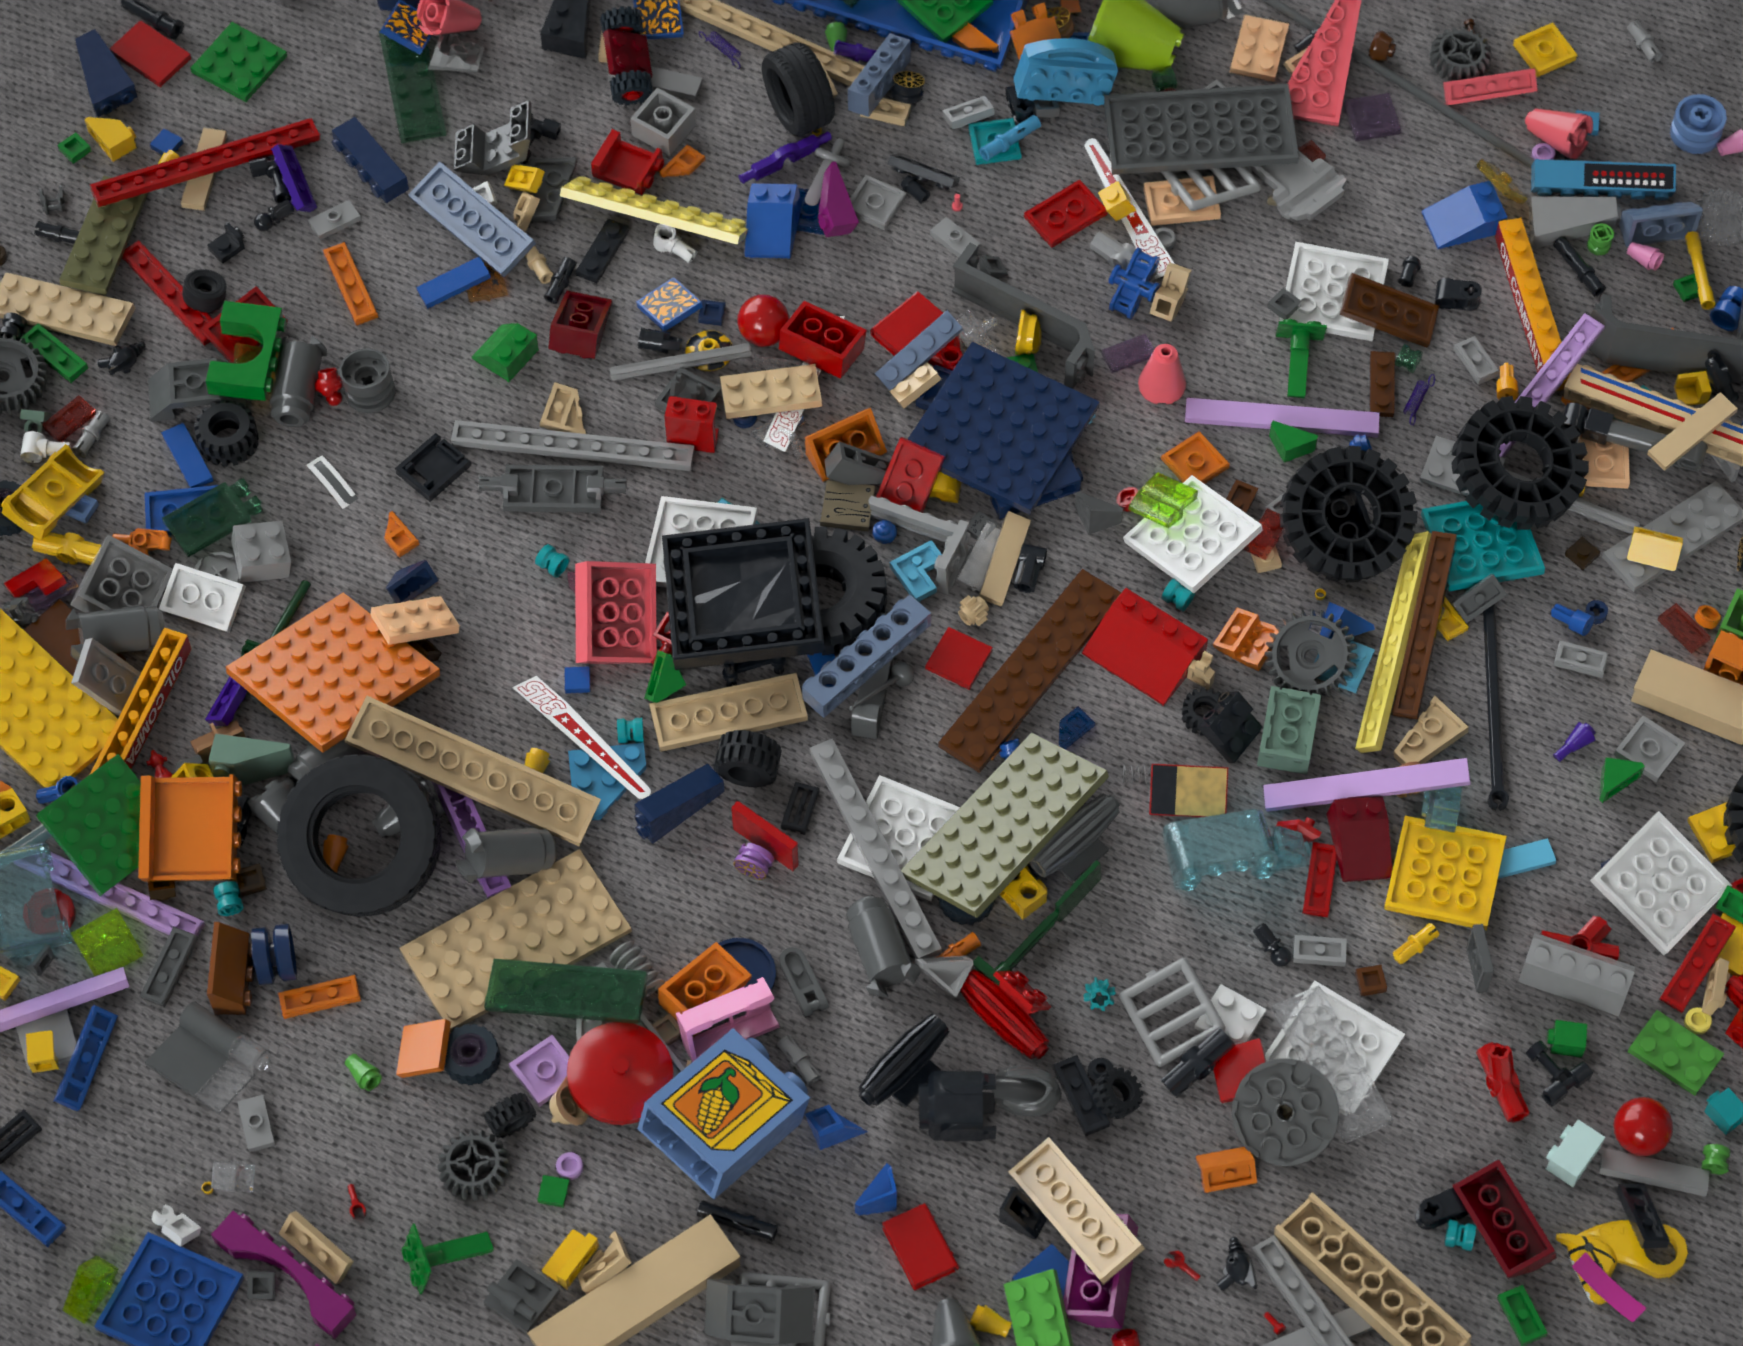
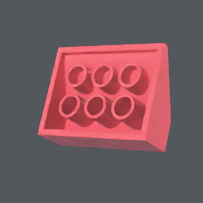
M585 561L575 564L576 663H651L657 654V638L653 636L656 631V564Z

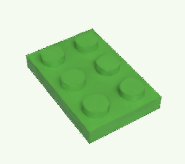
M1658 1010L1655 1011L1628 1049V1053L1694 1096H1696L1724 1056L1723 1052Z
M1050 1269L1004 1284L1017 1346H1073L1057 1270Z

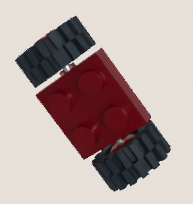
M620 6L619 9L614 7L612 11L606 10V13H602V17H600L609 74L615 75L610 81L612 100L616 104L619 103V105L625 103L626 106L630 104L635 105L638 102L642 104L653 93L651 81L653 75L647 36L640 35V33H643L641 12L635 7L631 8V6H627V8Z

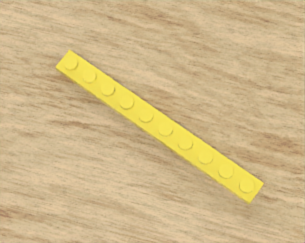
M1429 531L1414 534L1412 542L1405 548L1407 551L1403 555L1355 747L1360 753L1381 751L1430 543L1431 533Z

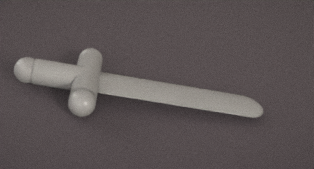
M841 138L836 139L831 151L820 147L815 150L816 156L824 160L805 196V202L810 206L817 205L821 198L823 174L830 163L836 161L837 165L844 168L850 165L848 159L839 156L844 145V141Z

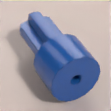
M1559 603L1555 604L1551 610L1552 617L1568 624L1570 630L1582 636H1586L1593 626L1594 616L1582 610L1573 611Z

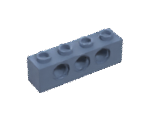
M893 34L887 36L848 88L849 111L867 117L871 115L894 84V75L902 72L909 64L910 40Z

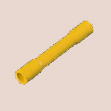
M1691 231L1685 235V240L1692 260L1701 308L1709 310L1715 306L1714 295L1709 284L1699 233Z

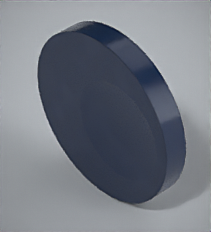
M732 938L718 943L752 975V978L744 986L745 988L749 984L758 983L757 979L763 977L772 992L776 981V967L771 954L765 947L758 942L746 938Z

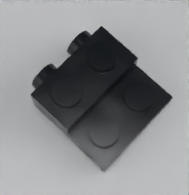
M1227 691L1218 698L1219 703L1214 709L1204 715V721L1198 728L1228 763H1235L1263 729V726L1251 714L1252 706L1239 691Z

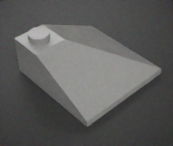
M107 535L70 605L84 613L139 605L144 607L157 606L173 569L120 540Z

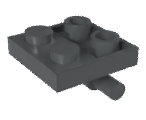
M516 1259L497 1284L492 1282L489 1285L487 1291L490 1294L483 1302L486 1307L528 1335V1332L533 1329L560 1294V1288Z

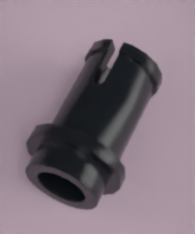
M909 175L901 182L902 191L908 192L920 204H923V201L925 202L930 197L931 193L917 182L916 177Z
M1408 256L1402 263L1404 268L1398 281L1401 286L1412 287L1416 273L1421 269L1420 260L1414 256Z

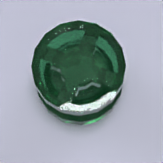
M1166 67L1161 72L1158 70L1152 72V83L1156 92H1164L1168 88L1171 90L1177 88V80L1172 67Z
M1404 344L1396 358L1395 366H1403L1407 368L1408 372L1414 373L1423 352L1420 350L1414 351L1409 345Z

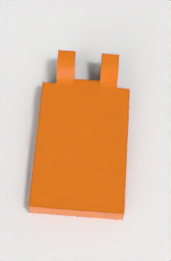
M1044 2L1031 7L1036 18L1034 20L1026 22L1023 9L1010 14L1016 28L1010 31L1019 61L1026 44L1061 38L1055 18H1047V9Z

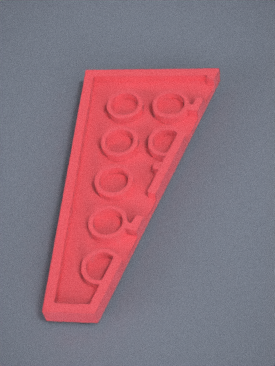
M1335 0L1321 27L1317 30L1314 39L1296 66L1292 77L1287 83L1289 84L1293 119L1339 126L1362 0Z

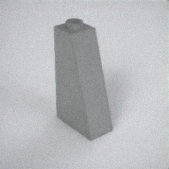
M1531 197L1528 208L1531 247L1540 248L1552 245L1562 236H1565L1567 240L1589 236L1591 228L1596 224H1607L1614 229L1616 221H1620L1621 208L1617 206L1616 197Z

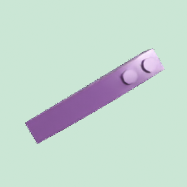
M432 782L465 853L466 843L462 836L471 828H475L478 832L486 831L473 800ZM507 876L478 879L487 898L511 887Z

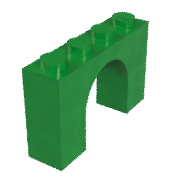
M224 301L220 317L222 334L255 339L263 348L256 358L246 363L234 364L210 361L206 377L208 394L266 401L267 393L271 392L273 388L272 372L277 370L278 359L276 358V353L280 352L282 348V338H280L281 332L286 330L287 319L283 317L282 308Z

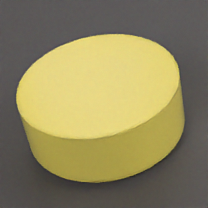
M1692 1008L1687 1012L1684 1024L1692 1033L1701 1035L1709 1030L1712 1018L1710 1015L1703 1013L1702 1008Z

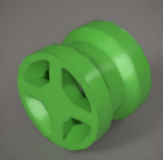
M1719 1144L1705 1145L1703 1148L1705 1160L1702 1161L1701 1168L1709 1170V1173L1726 1174L1729 1170L1727 1159L1730 1157V1149Z

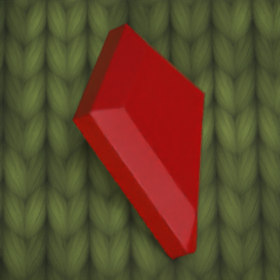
M1306 818L1305 821L1301 819L1280 821L1275 826L1280 833L1305 844L1313 842L1322 833L1313 827L1315 821L1311 818Z

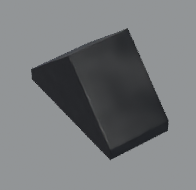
M1014 1186L1011 1187L999 1211V1222L1034 1240L1037 1239L1048 1219L1031 1200Z

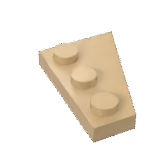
M1434 696L1430 701V706L1419 716L1416 725L1412 730L1408 731L1394 750V758L1401 764L1415 761L1424 764L1468 733V726Z

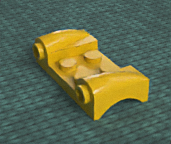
M65 444L58 452H54L48 461L12 495H8L1 504L3 508L2 514L41 541L56 527L58 520L84 495L88 496L101 484L104 471L93 469L83 464L74 455L71 448Z

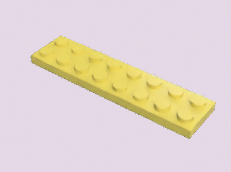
M577 177L561 187V197L737 245L746 238L748 231L744 220L736 218L732 220L725 219L722 214L714 212L709 214L703 213L697 207H681L675 201H659L653 195H637L631 189L623 188L618 190L609 183L601 182L596 184L587 177Z

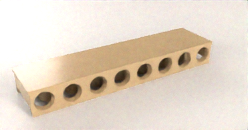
M1651 650L1635 684L1631 702L1743 745V685Z
M1313 1192L1281 1225L1278 1224L1275 1227L1274 1235L1281 1245L1392 1346H1471L1472 1335Z
M710 1214L529 1331L528 1335L535 1346H619L706 1289L708 1278L721 1279L740 1267L741 1256Z

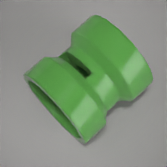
M1603 223L1594 225L1591 228L1587 242L1588 250L1594 255L1607 254L1614 237L1613 229Z

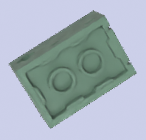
M1271 686L1257 766L1307 775L1321 699L1320 694L1312 693L1310 695L1309 692L1287 688L1280 690V687Z

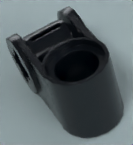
M1015 86L1006 87L1005 94L1006 100L1009 101L1008 107L1010 108L1012 118H1014L1015 125H1018L1033 115L1034 103L1033 100L1017 98Z
M1442 278L1437 281L1435 304L1442 309L1476 310L1480 305L1479 297L1482 294V287L1475 281Z
M1449 1188L1440 1194L1424 1199L1416 1212L1415 1220L1420 1228L1431 1230L1447 1224L1449 1219L1460 1220L1469 1213L1454 1188Z

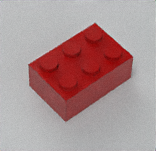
M804 300L780 330L779 350L810 365L815 364L817 368L841 379L864 350L866 329Z

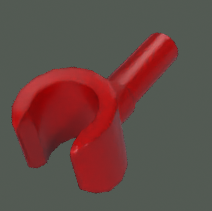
M354 1184L348 1185L352 1203L349 1209L350 1215L356 1220L353 1214L356 1208H362L364 1216H366L367 1212L365 1206L359 1202Z
M1181 1251L1169 1252L1174 1257L1175 1262L1170 1258L1164 1259V1264L1168 1268L1179 1267L1194 1280H1199L1201 1276L1185 1263V1257Z

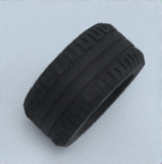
M795 42L768 53L762 62L764 86L770 103L785 129L791 134L802 136L830 124L835 115L834 97L827 75L811 48L806 44Z

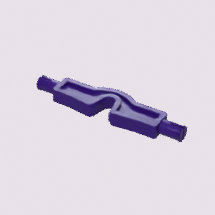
M827 131L817 137L813 134L799 142L786 144L778 148L770 156L752 164L751 170L738 175L739 180L744 184L753 178L758 181L783 168L785 159L788 158L794 163L815 152L820 145L831 141L832 136Z

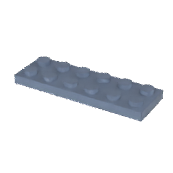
M440 161L408 194L411 200L476 255L480 256L483 261L502 277H505L536 244L531 237Z

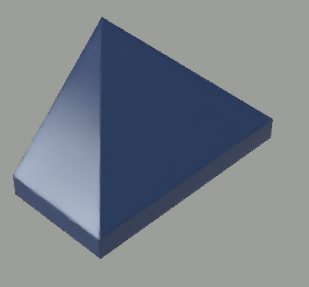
M423 560L395 572L386 586V590L395 603L413 600L439 580L427 560Z

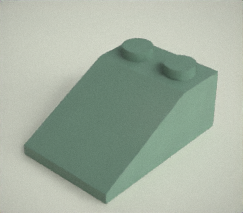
M215 733L208 761L214 777H229V774H233L244 786L287 774L288 766L295 759L291 745L287 743Z

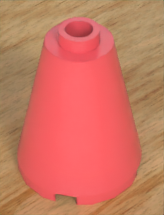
M420 0L418 4L417 19H421L422 24L420 29L425 34L432 36L474 31L482 21L480 11L461 0Z
M1536 108L1530 111L1525 119L1528 131L1569 159H1577L1584 152L1589 142L1585 140L1587 133L1592 134L1593 130L1592 117L1586 114Z
M1161 344L1157 346L1139 376V391L1151 403L1172 404L1179 400L1185 392V375L1178 352L1172 345Z

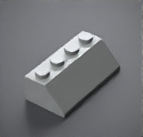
M1534 933L1518 982L1619 1016L1635 973V966Z

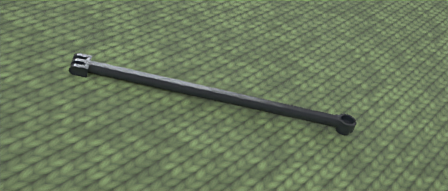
M1495 604L1483 611L1491 792L1487 801L1489 807L1496 811L1498 804L1493 800L1499 799L1502 804L1499 805L1498 809L1501 811L1507 807L1509 795L1504 790Z

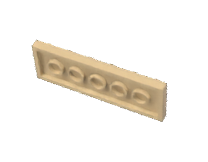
M5 273L0 282V318L3 319L6 313L12 312L23 316L27 320V325L35 326L39 323L47 330L117 346L136 309L131 302L10 273Z
M797 673L649 704L660 752L718 740L722 734H726L729 731L747 730L756 732L808 721Z
M1049 1137L1008 1171L1103 1284L1145 1249Z

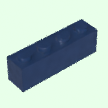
M356 117L351 118L332 130L333 147L338 153L342 152L345 155V160L351 168L355 167L358 170L360 179L364 183L368 182L371 185L370 188L376 198L381 197L385 203H388L409 190L407 176Z

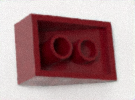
M566 290L550 325L548 349L561 354L568 353L578 355L581 358L595 359L613 300Z
M1383 796L1335 799L1326 815L1336 850L1342 882L1391 878L1392 859L1389 819Z

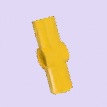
M50 532L41 541L33 537L32 544L33 551L56 556L61 562H70L69 564L75 565L77 562L91 565L101 547L100 544L85 541L80 535L71 532L65 535Z

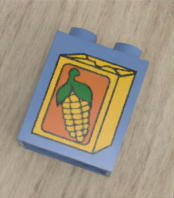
M732 1028L645 1102L637 1129L708 1195L715 1199L801 1124L810 1097L804 1082L792 1072L783 1074L769 1061V1054L766 1048L758 1040L752 1037L745 1039Z

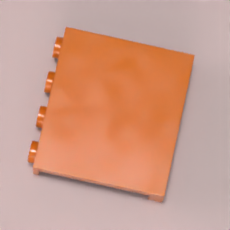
M229 774V777L186 778L141 776L138 878L144 882L236 880V874H239L241 869L240 858H237V848L241 847V834L237 832V822H241L242 818L241 807H238V797L242 796L241 781H238V778L233 774Z

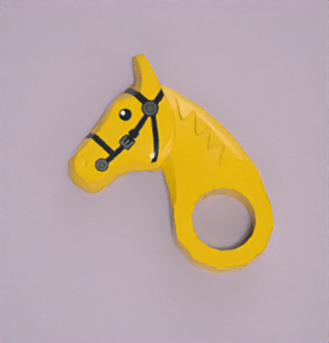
M1629 1220L1612 1221L1596 1225L1577 1235L1567 1233L1556 1234V1241L1567 1246L1572 1265L1584 1253H1587L1610 1278L1617 1263L1630 1266L1655 1278L1671 1277L1682 1269L1688 1255L1685 1239L1675 1228L1665 1224L1663 1226L1669 1237V1242L1673 1245L1676 1252L1675 1260L1666 1265L1655 1264L1647 1258L1644 1249H1641ZM1576 1272L1588 1299L1595 1304L1606 1303Z

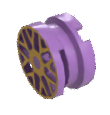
M743 843L739 849L740 855H737L733 862L735 868L744 875H748L749 872V877L753 876L754 879H765L768 874V868L774 862L773 855L759 845L748 843L745 846L746 844Z

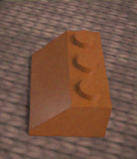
M214 922L207 996L215 1015H246L247 1006H251L252 992L248 990L249 982L254 981V967L251 966L252 940L248 932L221 922Z

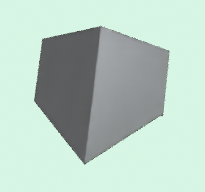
M967 956L915 959V964L941 989L957 997L973 966V960Z

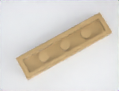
M203 128L196 152L225 144L227 138L226 131ZM216 172L187 181L181 200L182 208L205 211Z
M1720 392L1648 450L1647 455L1665 471L1732 417L1738 408Z
M1010 511L1005 516L979 596L985 601L1000 607L1004 603L1021 547L1031 520Z

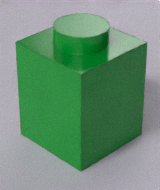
M1555 1020L1553 1028H1548L1546 1044H1551L1550 1053L1582 1058L1586 1049L1587 1024Z

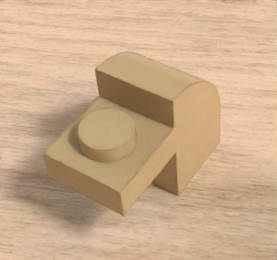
M1169 262L1161 287L1155 293L1149 314L1171 322L1173 321L1185 299L1192 270Z

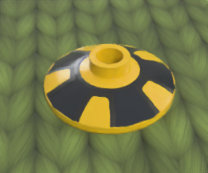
M712 330L702 331L689 339L686 344L685 354L732 346V343L727 336L720 332ZM729 361L696 366L695 368L702 371H715L723 368Z

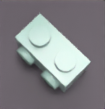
M1577 1120L1573 1127L1568 1125L1560 1136L1563 1140L1560 1146L1554 1145L1546 1156V1159L1549 1160L1546 1170L1574 1187L1595 1157L1605 1139V1136L1580 1120Z

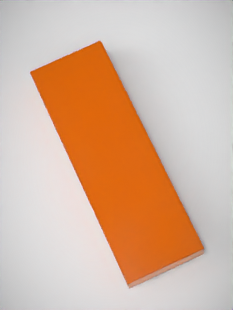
M355 975L278 993L284 1019L361 1001Z

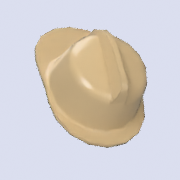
M566 1076L550 1099L549 1106L553 1115L551 1121L553 1123L560 1122L565 1125H582L589 1115L576 1104L571 1096Z

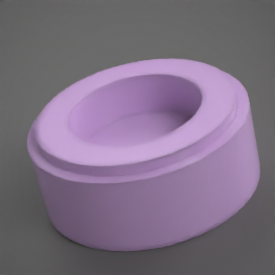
M1540 143L1534 146L1531 157L1533 159L1554 160L1556 153L1555 149L1550 145Z
M567 1152L562 1154L556 1162L557 1173L564 1179L574 1180L578 1178L583 1171L582 1159L576 1153Z

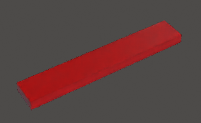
M139 240L126 248L122 259L203 346L210 343L208 338L201 332V328L213 320L207 312L196 311L184 302L182 296L183 287Z

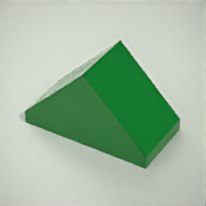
M1272 420L1269 437L1284 463L1315 452L1318 435Z
M659 650L656 654L644 699L655 703L660 702L686 686L680 671L674 668L672 656Z
M1606 757L1601 772L1599 800L1602 803L1606 802L1642 776L1645 765L1642 762Z

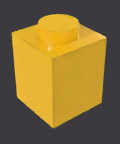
M1119 181L1098 192L1107 212L1115 221H1119L1136 211L1128 192Z

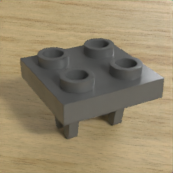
M680 367L655 400V407L665 412L670 396L715 402L721 394V388Z

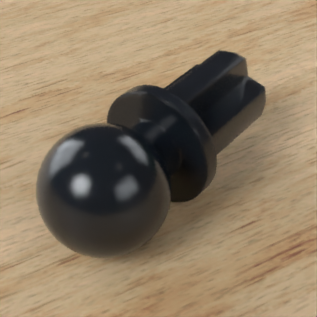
M285 200L273 208L269 207L268 214H257L254 218V226L259 231H267L272 227L273 221L279 224L282 218L294 211L292 203L289 200Z
M1265 923L1258 925L1253 930V933L1264 946L1263 951L1267 952L1270 950V958L1274 965L1279 967L1286 966L1291 960L1290 951L1286 947L1278 945L1281 939H1277Z

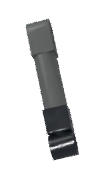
M1568 403L1563 413L1568 418L1563 424L1565 428L1574 425L1580 435L1582 434L1583 439L1603 445L1608 441L1648 453V450L1667 436L1660 432L1613 419L1614 414L1590 408L1589 411L1587 407L1578 403ZM1701 441L1677 460L1673 466L1689 471H1699L1702 467L1708 445Z

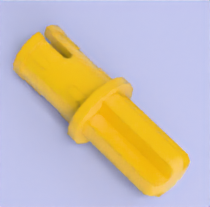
M1428 923L1418 933L1410 935L1408 941L1393 952L1394 960L1399 964H1404L1416 953H1422L1426 945L1439 937V931L1431 932L1436 927Z

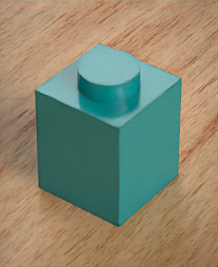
M1729 1087L1722 1093L1719 1091L1714 1092L1706 1100L1708 1105L1704 1112L1725 1135L1743 1123V1103Z

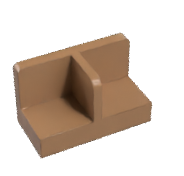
M237 720L229 723L228 726L218 729L215 728L212 722L209 724L212 732L190 741L196 755L201 756L203 764L209 762L208 759L215 733L246 738Z

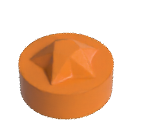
M1708 605L1700 606L1694 615L1696 622L1707 629L1716 628L1721 620L1720 613Z

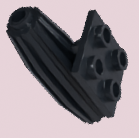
M930 1014L907 1030L867 1072V1076L858 1087L860 1099L868 1106L871 1104L878 1106L892 1096L906 1108L919 1095V1083H928V1076L933 1071H941L930 1059L949 1034V1028L936 1015Z

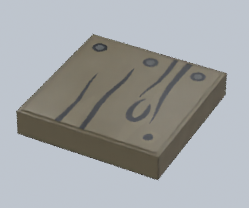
M827 480L820 526L869 532L871 520L869 498L875 495V486L846 485L838 481Z

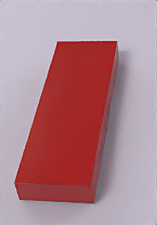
M1313 842L1303 914L1328 918L1337 860L1334 845Z

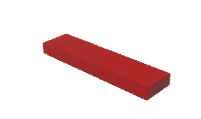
M1713 913L1659 1000L1683 1013L1735 931L1736 926Z

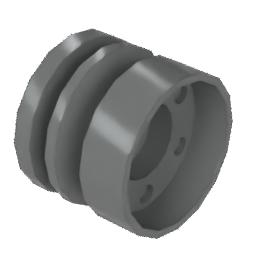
M370 348L357 349L349 353L342 360L339 367L340 378L350 407L358 412L373 413L386 408L393 401L396 394L395 384L391 375L389 361L383 353Z

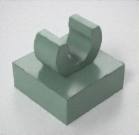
M21 409L20 419L27 420L24 424V430L26 432L31 431L32 424L36 423L38 426L37 432L43 433L45 425L42 421L50 422L51 412Z

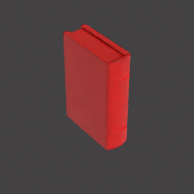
M917 291L870 329V334L895 356L939 318L943 312Z
M926 1203L882 1222V1229L914 1291L954 1273L955 1269L958 1271L959 1265L954 1257V1253L951 1252L935 1221V1216L932 1215Z

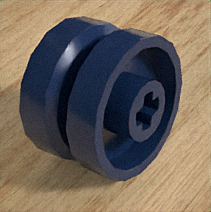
M290 924L275 925L273 929V942L270 932L266 927L252 929V958L259 985L274 983L276 979L275 967H277L279 977L283 982L297 980L296 955Z

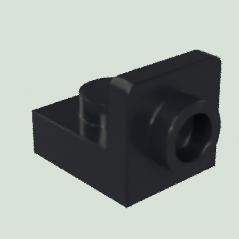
M229 222L224 225L226 232L207 245L208 250L222 264L245 249L243 233L238 227L234 228Z

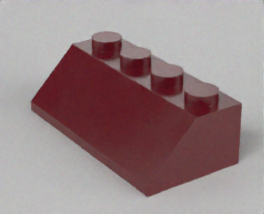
M1499 1159L1452 1185L1508 1279L1534 1272L1557 1259L1553 1246Z

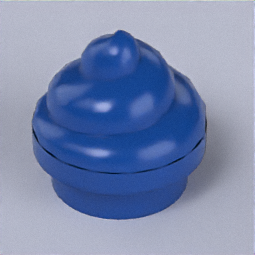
M1366 434L1354 436L1353 440L1349 443V446H1361L1363 451L1372 449Z
M882 520L874 525L872 534L877 542L888 544L896 538L897 529L892 522Z
M1019 739L1010 740L999 745L1001 749L999 751L1000 757L1006 760L1020 745Z

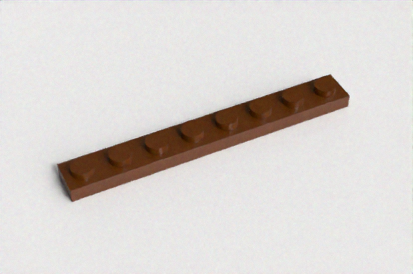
M1432 531L1392 710L1393 716L1418 720L1456 548L1457 534Z

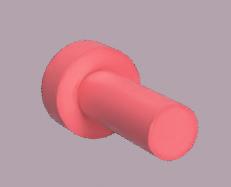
M960 194L954 195V202L952 203L954 211L962 209Z

